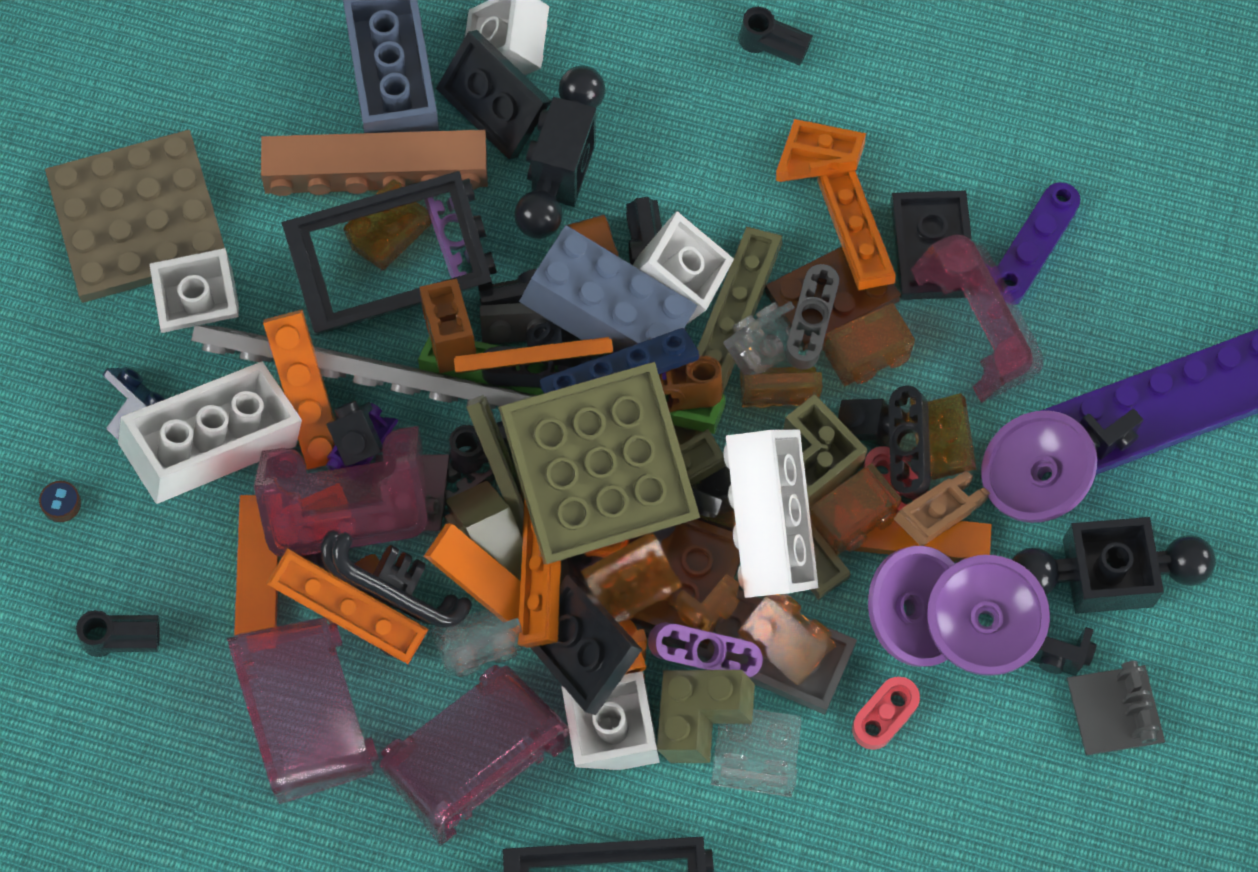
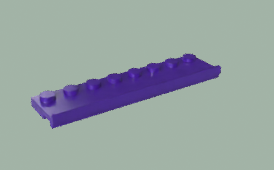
M1258 329L1041 411L1060 412L1072 417L1079 423L1089 413L1104 430L1133 408L1144 419L1136 432L1139 438L1124 451L1117 447L1101 460L1097 456L1096 475L1257 414Z

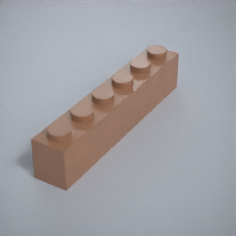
M486 130L261 136V178L265 194L288 196L292 193L305 192L325 195L329 192L347 191L353 194H361L370 190L391 191L460 171L462 180L470 179L473 190L479 187H488Z

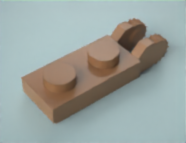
M965 471L953 479H946L903 507L897 513L894 520L920 546H924L978 509L988 499L990 492L982 488L968 497L962 490L969 486L973 476L968 471Z

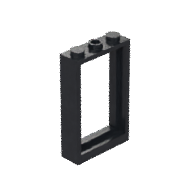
M460 171L281 222L311 324L316 335L422 305L420 290L417 288L333 312L310 232L450 192L473 272L448 280L457 279L461 293L492 284L490 275L497 274L491 251L484 253L480 238L487 236L481 216L473 217L469 202L476 199L469 178L462 180Z
M704 836L503 849L504 872H529V869L686 859L688 872H714L712 848L704 849Z

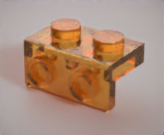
M393 179L384 188L380 189L376 195L401 188V183ZM414 202L349 221L343 230L352 250L384 271L432 222L428 210L419 203Z
M814 366L808 369L779 367L741 369L742 407L800 406L814 394L820 399L823 387L822 373L817 372Z
M959 393L928 401L931 479L936 480L965 471L977 470L966 398ZM910 398V404H916V402L912 398ZM908 411V412H907V414H908V422L915 423V422L909 417V411ZM913 433V434H915L916 445H917L918 442H919V436H918L917 433Z
M653 533L644 535L581 571L591 593L618 623L632 618L637 612L651 604L666 599L671 593L682 587L679 578L671 569Z
M787 594L766 595L737 633L746 641L756 644L764 657L796 685H800L825 654L832 652L836 647V643L830 639L832 633L827 627L817 620L809 621L799 612L801 606L791 596Z

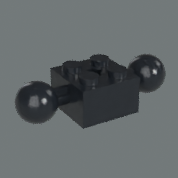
M580 65L567 70L559 82L558 91L560 98L553 96L549 110L543 109L540 114L537 130L541 132L538 141H531L526 157V162L530 163L527 180L532 181V191L519 199L514 211L517 227L528 237L543 239L551 236L558 230L562 222L563 213L560 203L572 207L576 205L596 146V108L602 103L606 91L605 82L601 74L589 66Z
M1150 517L1071 523L1063 538L1066 559H1054L1050 553L1040 548L1023 549L1011 559L1024 566L1036 577L1046 595L1055 588L1057 583L1070 582L1075 614L1153 608L1164 593L1161 575L1168 574L1179 584L1195 586L1205 582L1212 575L1216 565V557L1211 545L1204 539L1194 535L1181 536L1172 541L1166 551H1156Z

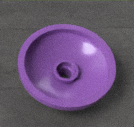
M1055 411L1026 413L1004 425L988 444L981 465L983 487L990 492L988 498L994 506L1012 519L1030 523L1056 519L1076 507L1090 490L1097 470L1095 445L1085 428L1066 414ZM1052 472L1048 480L1042 481L1045 473Z
M906 547L890 554L877 568L868 594L869 617L877 639L883 648L895 659L916 667L934 666L948 660L936 647L931 637L927 621V607L934 585L941 575L955 563L947 555L931 547Z
M977 555L955 563L941 575L934 585L928 601L927 621L931 637L936 647L946 659L967 672L993 676L1012 672L1025 665L1035 656L1046 638L1050 622L1048 600L1041 584L1024 566L1002 556ZM981 614L990 615L993 624L987 627L981 625L978 616Z

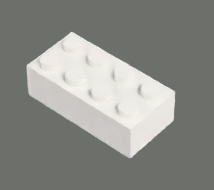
M262 361L122 416L118 444L151 497L158 504L295 447L302 419Z
M800 429L765 430L726 436L727 445L724 447L723 455L725 464L730 469L731 485L728 490V498L731 507L735 511L736 525L733 529V540L740 554L741 565L738 568V581L740 587L744 589V597L786 594L819 588Z

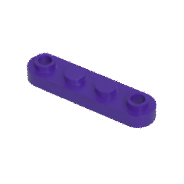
M1062 182L1054 183L1043 193L991 276L988 284V293L995 303L1007 307L1014 306L1020 303L1077 213L1081 199L1078 191L1072 185ZM1057 196L1065 197L1068 201H1059ZM1011 280L1015 286H1007L1003 281Z

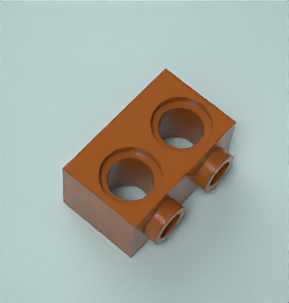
M457 279L419 287L423 315L439 373L455 370V356L476 354L473 331Z

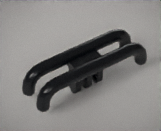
M330 530L325 534L320 548L321 560L325 568L335 577L426 624L441 628L454 627L464 621L469 614L472 602L467 597L458 599L454 594H449L444 598L440 606L435 608L412 596L425 569V563L419 559H416L410 566L412 556L402 552L394 565L399 549L389 545L384 551L374 573L371 574L350 561L349 549L353 540L349 533L342 532L339 534L336 530Z

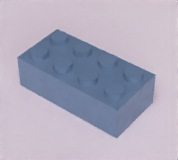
M343 0L364 133L439 131L418 1Z
M565 225L532 276L519 301L581 340L609 337V339H612L613 352L679 328H685L698 306Z

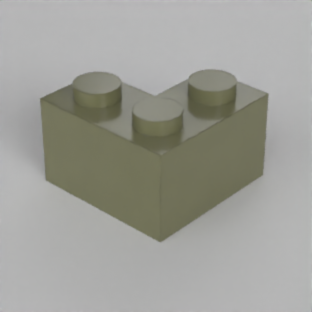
M815 394L786 416L783 430L800 429L809 510L863 467L868 450Z
M485 481L446 499L445 503L450 513L444 516L446 524L452 523L521 581L523 540L510 507L491 484Z
M663 670L657 751L670 763H710L713 724H752L755 684L743 670Z

